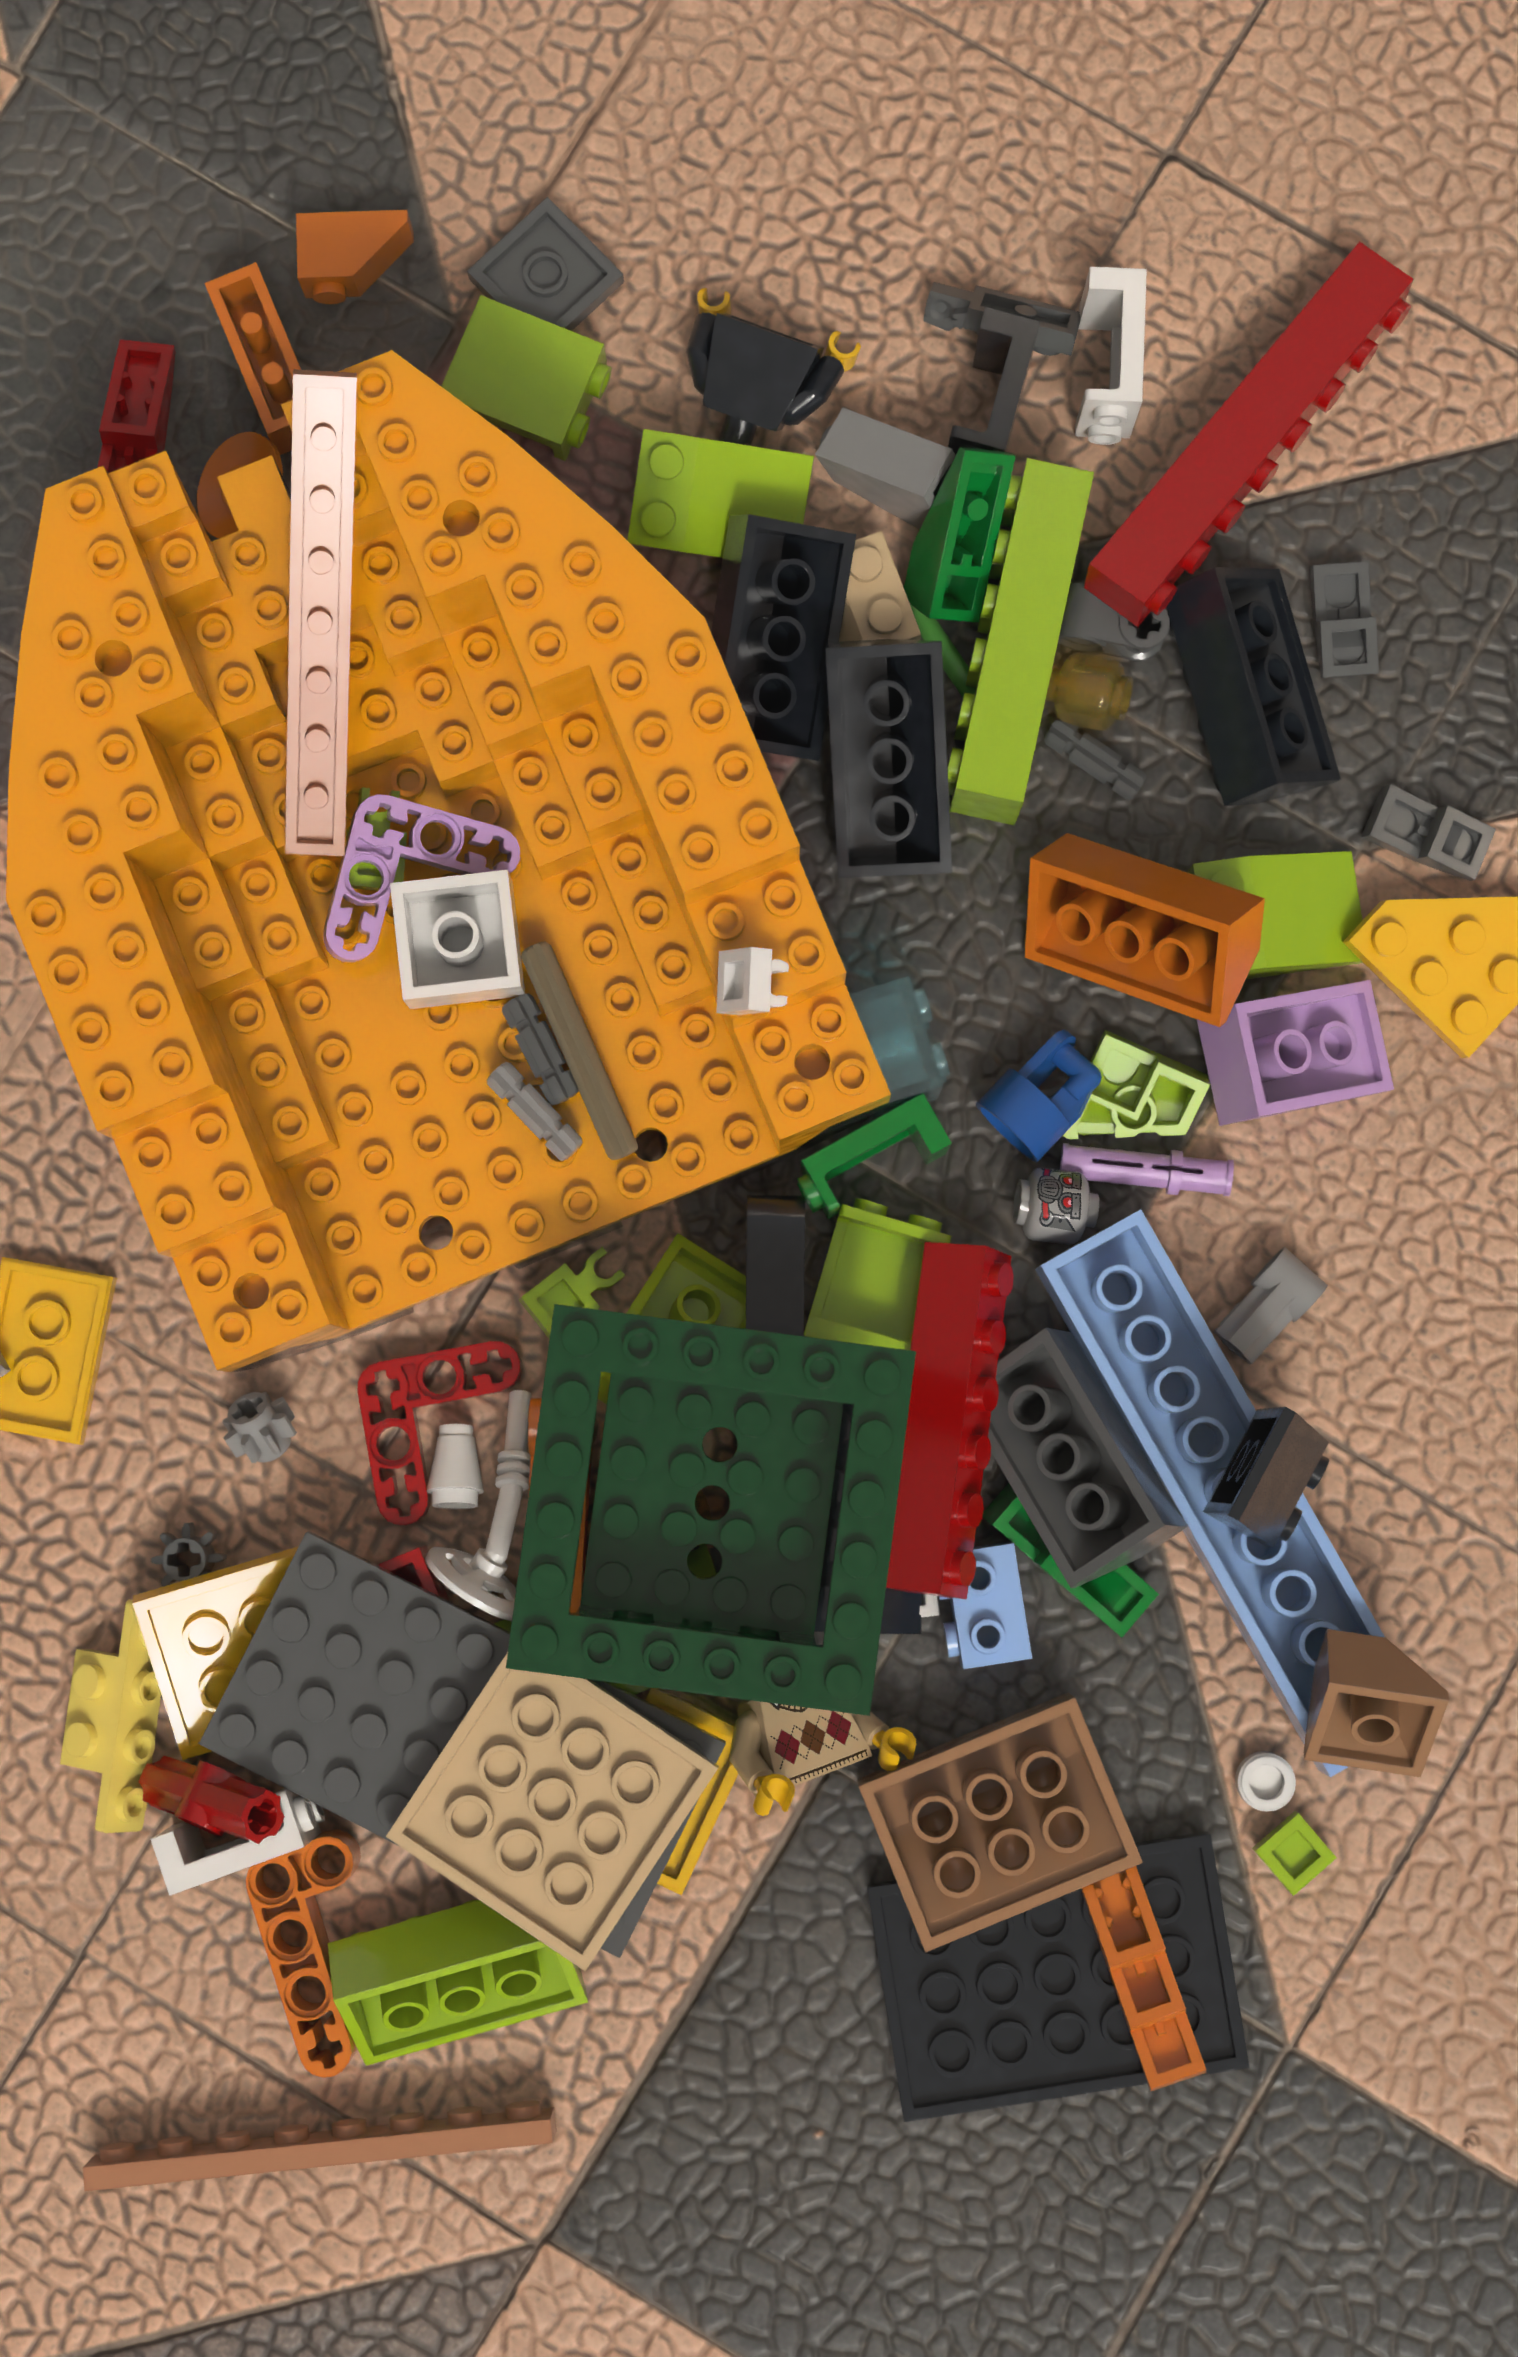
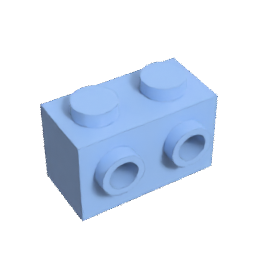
M1004 1542L974 1547L973 1554L976 1560V1572L972 1583L968 1586L967 1600L939 1596V1600L950 1599L953 1622L943 1623L948 1657L959 1656L960 1666L963 1669L1032 1659L1014 1543Z

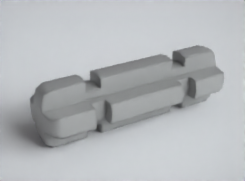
M505 1062L498 1066L486 1080L488 1086L501 1099L506 1097L509 1101L507 1106L539 1139L544 1137L547 1141L545 1146L559 1160L564 1161L572 1156L582 1145V1138L568 1123L563 1125L560 1122L562 1117L530 1083L525 1085L522 1082L525 1078L511 1063Z

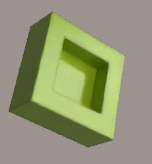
M1296 1811L1290 1814L1252 1848L1293 1896L1337 1858Z

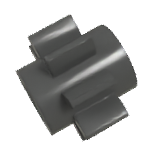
M184 1523L182 1538L177 1539L168 1532L160 1535L162 1542L167 1547L163 1555L151 1558V1563L163 1564L164 1570L167 1573L161 1582L163 1587L176 1581H184L211 1573L216 1562H222L227 1559L226 1554L215 1553L211 1545L217 1537L218 1533L216 1531H210L202 1537L195 1536L196 1528L194 1523ZM188 1547L192 1553H200L201 1563L192 1566L190 1574L188 1565L178 1563V1553L186 1552Z

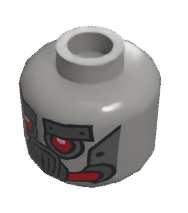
M1038 1167L1032 1170L1027 1180L1019 1179L1014 1196L1013 1222L1022 1226L1023 1233L1028 1239L1072 1245L1080 1240L1085 1227L1094 1228L1096 1226L1099 1213V1195L1090 1193L1088 1180L1082 1173Z

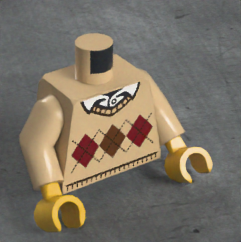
M751 1700L738 1706V1719L735 1721L729 1759L749 1790L754 1793V1811L757 1815L765 1816L769 1814L773 1800L780 1804L782 1811L788 1812L795 1795L796 1785L872 1757L871 1750L880 1749L878 1762L882 1769L886 1771L896 1770L900 1757L895 1750L902 1752L907 1759H913L916 1749V1738L913 1733L905 1728L893 1727L889 1729V1726L871 1711L870 1716Z

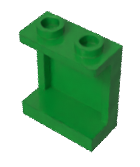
M924 1093L801 1160V1173L803 1176L797 1178V1187L802 1196H805V1202L812 1213L822 1209L827 1219L837 1215L840 1205L827 1182L909 1136L926 1165L947 1153L952 1142Z

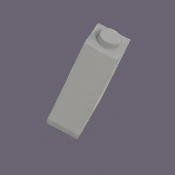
M844 407L834 423L823 433L819 448L815 453L834 482L919 530L956 456L951 448Z

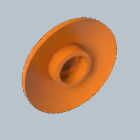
M255 432L236 434L224 441L206 463L197 490V511L203 527L212 536L219 539L238 531L217 479L218 476L270 455L273 456L283 476L279 451L270 439Z

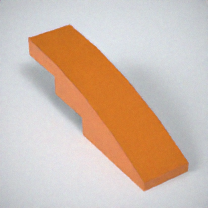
M1134 1866L1081 1888L1150 2092L1206 2073L1204 2061L1186 2014L1185 2004L1166 1954V1947L1137 1867Z

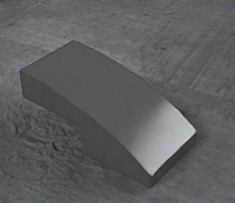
M1369 561L1309 566L1313 624L1321 678L1379 673L1376 617L1371 616Z
M1390 784L1381 787L1361 838L1420 864L1473 881L1476 880L1496 829L1449 805L1438 808Z

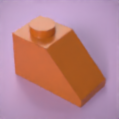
M408 211L296 213L297 279L305 298H313L314 301L322 304H338L344 302L346 297H361L414 242V231Z

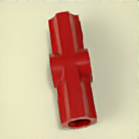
M164 1755L155 1763H147L138 1781L143 1790L142 1801L219 1837H222L223 1833L226 1832L260 1844L264 1838L276 1836L285 1817L280 1808V1796L264 1787L247 1783L244 1779L204 1761H199L198 1765L195 1766Z

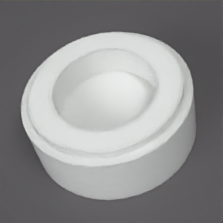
M1260 1751L1250 1754L1240 1763L1236 1771L1235 1784L1240 1797L1248 1805L1257 1810L1267 1812L1278 1810L1290 1801L1295 1791L1296 1779L1293 1769L1286 1760L1272 1752Z

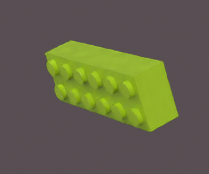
M1027 458L1023 477L1011 475L1001 526L1011 527L1010 531L1004 529L999 531L989 579L998 580L999 585L988 583L977 632L988 634L987 640L976 638L966 680V686L975 687L976 692L975 695L964 692L954 736L955 740L964 741L963 749L952 747L948 764L949 795H953L950 812L1014 826L1016 824L1025 798L1094 476L1092 471Z

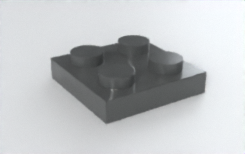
M548 197L467 270L469 280L487 298L570 331L575 329L624 283L623 273Z

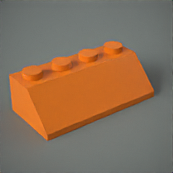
M1066 833L1030 858L1025 958L1221 1027L1226 1023L1260 950L1265 898Z

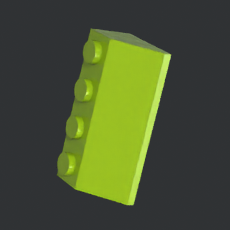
M480 1900L467 1901L456 1907L424 1916H414L400 1923L368 1932H358L350 1937L327 1943L333 2001L366 2066L588 2003L586 1988L578 1966Z

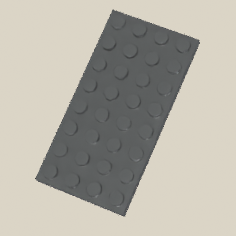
M307 1531L199 1744L394 1843L386 1835L507 1654L510 1632L311 1531ZM592 1680L714 1763H717L726 1744L725 1740L610 1682ZM695 1805L600 1949L618 1958L621 1957Z

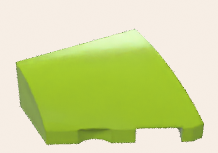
M1104 1030L1090 1061L1100 1070L1101 1082L1093 1090L1081 1117L1063 1137L1072 1140L1078 1139V1135L1115 1134V1138L1135 1137L1139 1133H1157L1160 1136L1186 1135L1210 1087L1208 1075Z

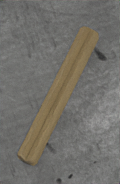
M540 942L526 948L521 952L522 961L605 1152L611 1160L624 1158L634 1153L638 1149V1144L552 946L547 942Z

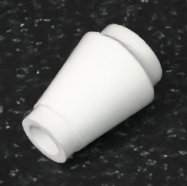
M444 1424L439 1426V1437L437 1438L427 1486V1492L432 1494L433 1507L442 1509H470L478 1507V1494H482L484 1490L472 1425Z

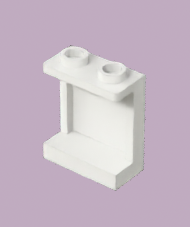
M1089 268L1079 306L1080 324L1078 329L1111 331L1109 389H1086L1075 423V436L1088 437V441L1094 444L1110 445L1120 442L1121 438L1130 439L1142 404L1147 269Z
M286 1788L281 1789L275 1794L281 1797L280 1808L285 1816L276 1836H268L260 1844L238 1838L206 1850L199 1828L184 1821L172 1825L150 1839L169 1896L305 1847L321 1833L318 1823L325 1821L323 1807Z

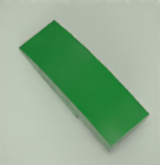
M1010 1483L1004 1487L983 1512V1519L1007 1540L1014 1543L1015 1547L1121 1638L1159 1595L1127 1565L1076 1588H1070Z

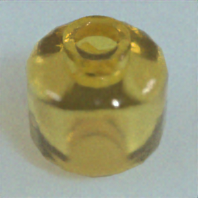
M1077 652L1071 654L1065 660L1061 669H1052L1046 700L1054 702L1057 719L1082 728L1106 731L1112 727L1116 720L1123 721L1125 719L1132 698L1133 680L1132 677L1125 676L1124 667L1121 662L1111 658Z

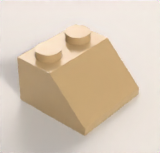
M882 531L855 540L839 642L877 639H921V632Z

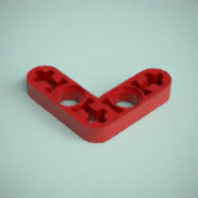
M488 1341L377 1362L369 1365L361 1373L357 1392L376 1502L380 1514L388 1522L395 1525H411L420 1521L427 1514L431 1505V1494L427 1492L428 1476L416 1408L490 1395L511 1389L519 1381L522 1374V1360L519 1353L512 1346L501 1341ZM494 1350L498 1351L500 1358L511 1360L512 1369L503 1372L502 1382L494 1383L492 1375L488 1374L472 1376L477 1387L466 1390L467 1372L460 1359L462 1355L471 1354V1366L489 1362V1352ZM436 1361L450 1363L456 1372L454 1386L443 1394L432 1392L425 1383V1372ZM386 1371L388 1379L398 1380L399 1390L392 1392L390 1396L392 1410L397 1411L405 1407L406 1419L387 1418L374 1424L373 1412L385 1413L381 1396L371 1395L370 1385L378 1382V1373ZM391 1427L403 1429L410 1439V1448L407 1454L398 1460L385 1458L379 1449L381 1434ZM414 1463L416 1475L405 1474L404 1479L408 1492H418L419 1503L410 1506L411 1515L403 1516L400 1508H391L389 1504V1497L398 1494L396 1477H390L384 1481L382 1469H401Z

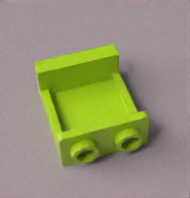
M480 295L441 387L491 424L549 446L553 449L554 457L566 461L571 447L579 449L584 442L590 425V417L585 414L593 396L599 399L603 396L611 376L612 367L606 365L607 359L603 343Z
M855 1198L853 1207L842 1204L804 1331V1337L910 1350L925 1242L950 1243L952 1236L940 1233L943 1223L910 1214L908 1223L886 1217L888 1207L860 1198Z

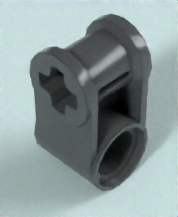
M1085 583L1070 584L1058 639L1059 644L1081 652L1102 653L1140 662L1151 659L1159 652L1170 627V618L1166 609L1158 616L1153 612L1146 616L1142 622L1147 624L1146 631L1149 634L1146 639H1139L1136 637L1135 625L1084 589Z

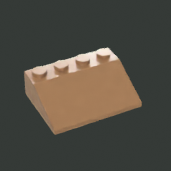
M1069 1692L917 1754L911 1760L905 1759L900 1761L898 1768L894 1771L881 1769L857 1779L858 1787L925 1953L1143 1863L1076 1698Z

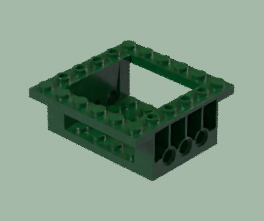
M554 1304L506 1669L870 1716L916 1351ZM601 1372L611 1373L581 1604L576 1613H570ZM846 1403L853 1404L823 1644L816 1645L814 1630L843 1404ZM716 1427H724L731 1430L737 1439L738 1445L735 1454L725 1461L712 1460L703 1449L704 1436L709 1430ZM706 1486H719L729 1496V1509L725 1515L718 1519H707L700 1515L696 1509V1495ZM710 1544L719 1550L722 1556V1566L715 1575L699 1577L690 1570L687 1561L688 1555L697 1545Z

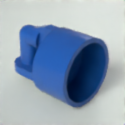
M1065 1029L1054 1034L1018 1072L1009 1068L975 1103L986 1120L1018 1151L1034 1162H1038L1081 1117L1093 1090L1100 1084L1102 1078L1100 1070L1074 1048L1076 1038ZM1058 1067L1070 1078L1049 1099L1038 1087Z

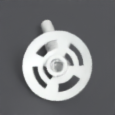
M513 1390L509 1393L504 1451L498 1454L497 1461L500 1464L497 1465L496 1473L498 1476L495 1480V1485L500 1489L486 1549L479 1548L475 1555H471L457 1549L433 1547L425 1557L426 1564L432 1573L451 1591L473 1606L493 1616L512 1621L516 1588L503 1575L508 1568L505 1560L508 1556L523 1491L529 1489L528 1477H530L529 1466L531 1456L527 1453L528 1414L532 1394L525 1390ZM492 1591L497 1593H503L506 1599L500 1598L491 1593Z

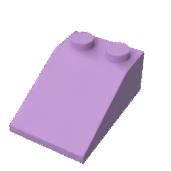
M1370 980L1236 1003L1226 1023L1221 1027L1197 1020L1219 1126L1394 1090Z

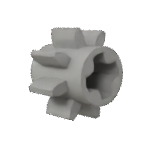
M267 1392L248 1393L238 1398L230 1406L228 1418L223 1419L222 1422L228 1430V1433L223 1438L236 1458L246 1453L252 1463L257 1461H273L286 1452L290 1446L291 1437L297 1433L290 1423L295 1416L283 1397L272 1402Z

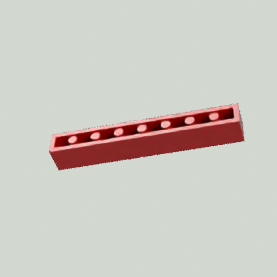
M1359 241L1089 563L1084 589L1137 627L1150 612L1158 616L1174 597L1178 588L1174 583L1184 571L1193 574L1204 562L1212 547L1208 542L1218 530L1226 534L1235 525L1245 509V505L1241 502L1252 489L1260 493L1268 485L1279 467V464L1275 461L1283 451L1287 449L1293 453L1302 444L1312 428V424L1308 421L1317 410L1320 409L1327 413L1336 403L1346 386L1342 380L1351 369L1360 373L1366 367L1379 346L1375 341L1384 330L1392 334L1400 326L1411 308V304L1406 302V298L1414 279Z

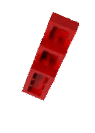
M119 340L99 427L102 448L97 468L104 466L108 473L165 451L176 355L174 345Z

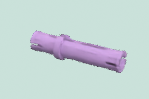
M1063 1143L1060 1170L1080 1172L1088 1181L1166 1188V1194L1178 1195L1179 1190L1229 1196L1232 1189L1234 1161L1183 1157V1151L1170 1150L1169 1155L1121 1149L1075 1146Z

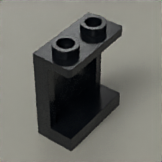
M985 307L979 328L973 368L999 374L1002 377L986 431L979 432L956 425L952 426L948 448H951L955 455L960 447L1000 452L1007 451L1031 364L1040 321Z

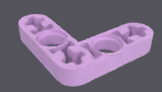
M377 794L368 797L357 807L352 817L345 844V856H342L323 930V941L327 951L334 958L342 962H356L367 957L375 949L391 893L390 883L394 881L400 857L461 875L508 870L510 874L516 869L520 861V847L517 839L511 832L501 827L390 795ZM379 807L388 810L387 819L401 825H405L408 822L407 813L417 816V820L409 832V847L399 844L404 835L403 832L389 829L382 834L381 838L373 836V825L364 822V816L373 815ZM439 822L450 830L452 845L448 852L441 855L432 854L422 846L420 835L426 824ZM464 830L473 832V836L468 842L471 845L486 847L492 839L499 841V851L507 854V861L497 863L492 870L485 867L486 857L470 851L465 854V863L456 861V857L464 844ZM361 862L370 863L380 871L382 881L376 893L362 895L351 887L349 872L355 864ZM342 897L357 906L376 907L374 917L365 911L361 913L358 932L366 935V942L357 943L352 948V951L343 949V938L335 935L336 927L343 928L349 923L353 908L340 907Z

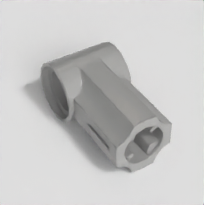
M1283 1247L1263 1267L1251 1282L1253 1288L1234 1306L1229 1314L1220 1322V1325L1213 1331L1224 1345L1248 1364H1252L1290 1321L1293 1323L1297 1321L1317 1301L1328 1286L1286 1247Z

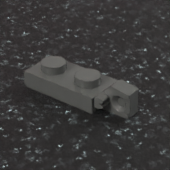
M933 282L925 307L924 322L946 331H950L955 327L959 329L964 327V329L975 331L978 335L985 307L1040 321L1034 347L1035 352L1049 356L1060 353L1072 355L1080 324L1079 311L977 285L974 292Z

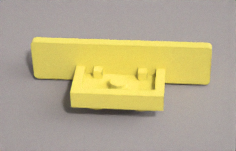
M133 1599L127 1600L125 1605L119 1654L93 1649H76L60 1760L62 1765L102 1773L95 1829L103 1833L137 1832L142 1830L147 1803L142 1801L143 1790L138 1781L146 1764L152 1763L155 1750V1736L162 1694L132 1604Z

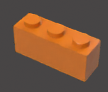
M255 262L204 284L270 441L278 449L279 454L282 455L292 450V431L281 404L293 400V370L302 369L260 269Z

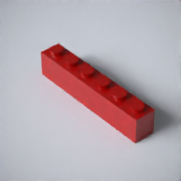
M925 1242L910 1348L911 1351H916L886 1585L888 1589L967 1600L968 1586L972 1583L975 1576L976 1560L973 1548L976 1527L979 1526L984 1511L983 1499L981 1497L983 1472L989 1464L991 1457V1443L988 1438L991 1412L995 1409L999 1396V1388L996 1381L999 1354L1003 1351L1006 1342V1328L1003 1323L1006 1297L1011 1293L1014 1282V1274L1011 1267L1012 1256L986 1245Z

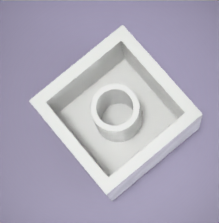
M508 870L390 883L402 997L409 1009L511 998L525 994L513 881Z

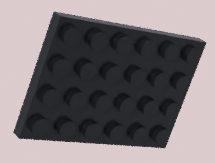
M1206 1831L1136 1842V1847L1143 1863L1136 1865L1166 1947V1954L1207 2070L1206 2073L1198 2076L1250 2068L1211 1834ZM897 1881L867 1885L904 2122L1148 2084L1081 1889L925 1953Z

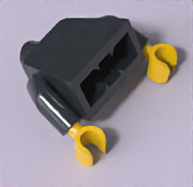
M702 288L697 293L699 314L695 318L686 353L694 387L700 394L704 395L703 406L726 414L718 441L751 446L757 426L777 432L782 430L785 425L800 424L828 400L844 372L850 370L855 365L861 345L857 342L854 350L850 353L839 352L835 346L839 341L841 332L834 331L830 335L824 356L821 357L824 350L823 347L731 315L730 294L725 291L724 300L720 305H707L708 291L707 288Z

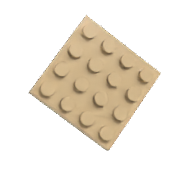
M507 1652L386 1837L586 1971L712 1779L719 1765L590 1679L506 1669Z

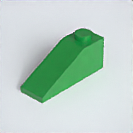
M959 448L913 542L904 584V590L910 605L926 617L931 619L979 622L1016 456L1014 454Z

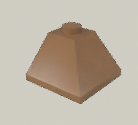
M1327 1629L1314 1668L1304 1744V1760L1421 1777L1447 1708L1449 1693L1387 1638Z

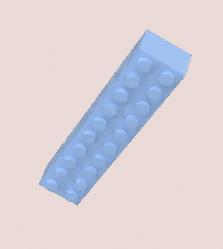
M1140 1209L1045 1262L1035 1270L1069 1331L1079 1344L1188 1525L1183 1530L1185 1536L1301 1741L1305 1744L1314 1668L1327 1629L1378 1637L1385 1636L1303 1493L1295 1506L1302 1510V1515L1295 1530L1286 1542L1279 1538L1274 1547L1265 1546L1203 1512L1256 1410ZM1313 1761L1317 1769L1329 1777L1348 1768V1766Z

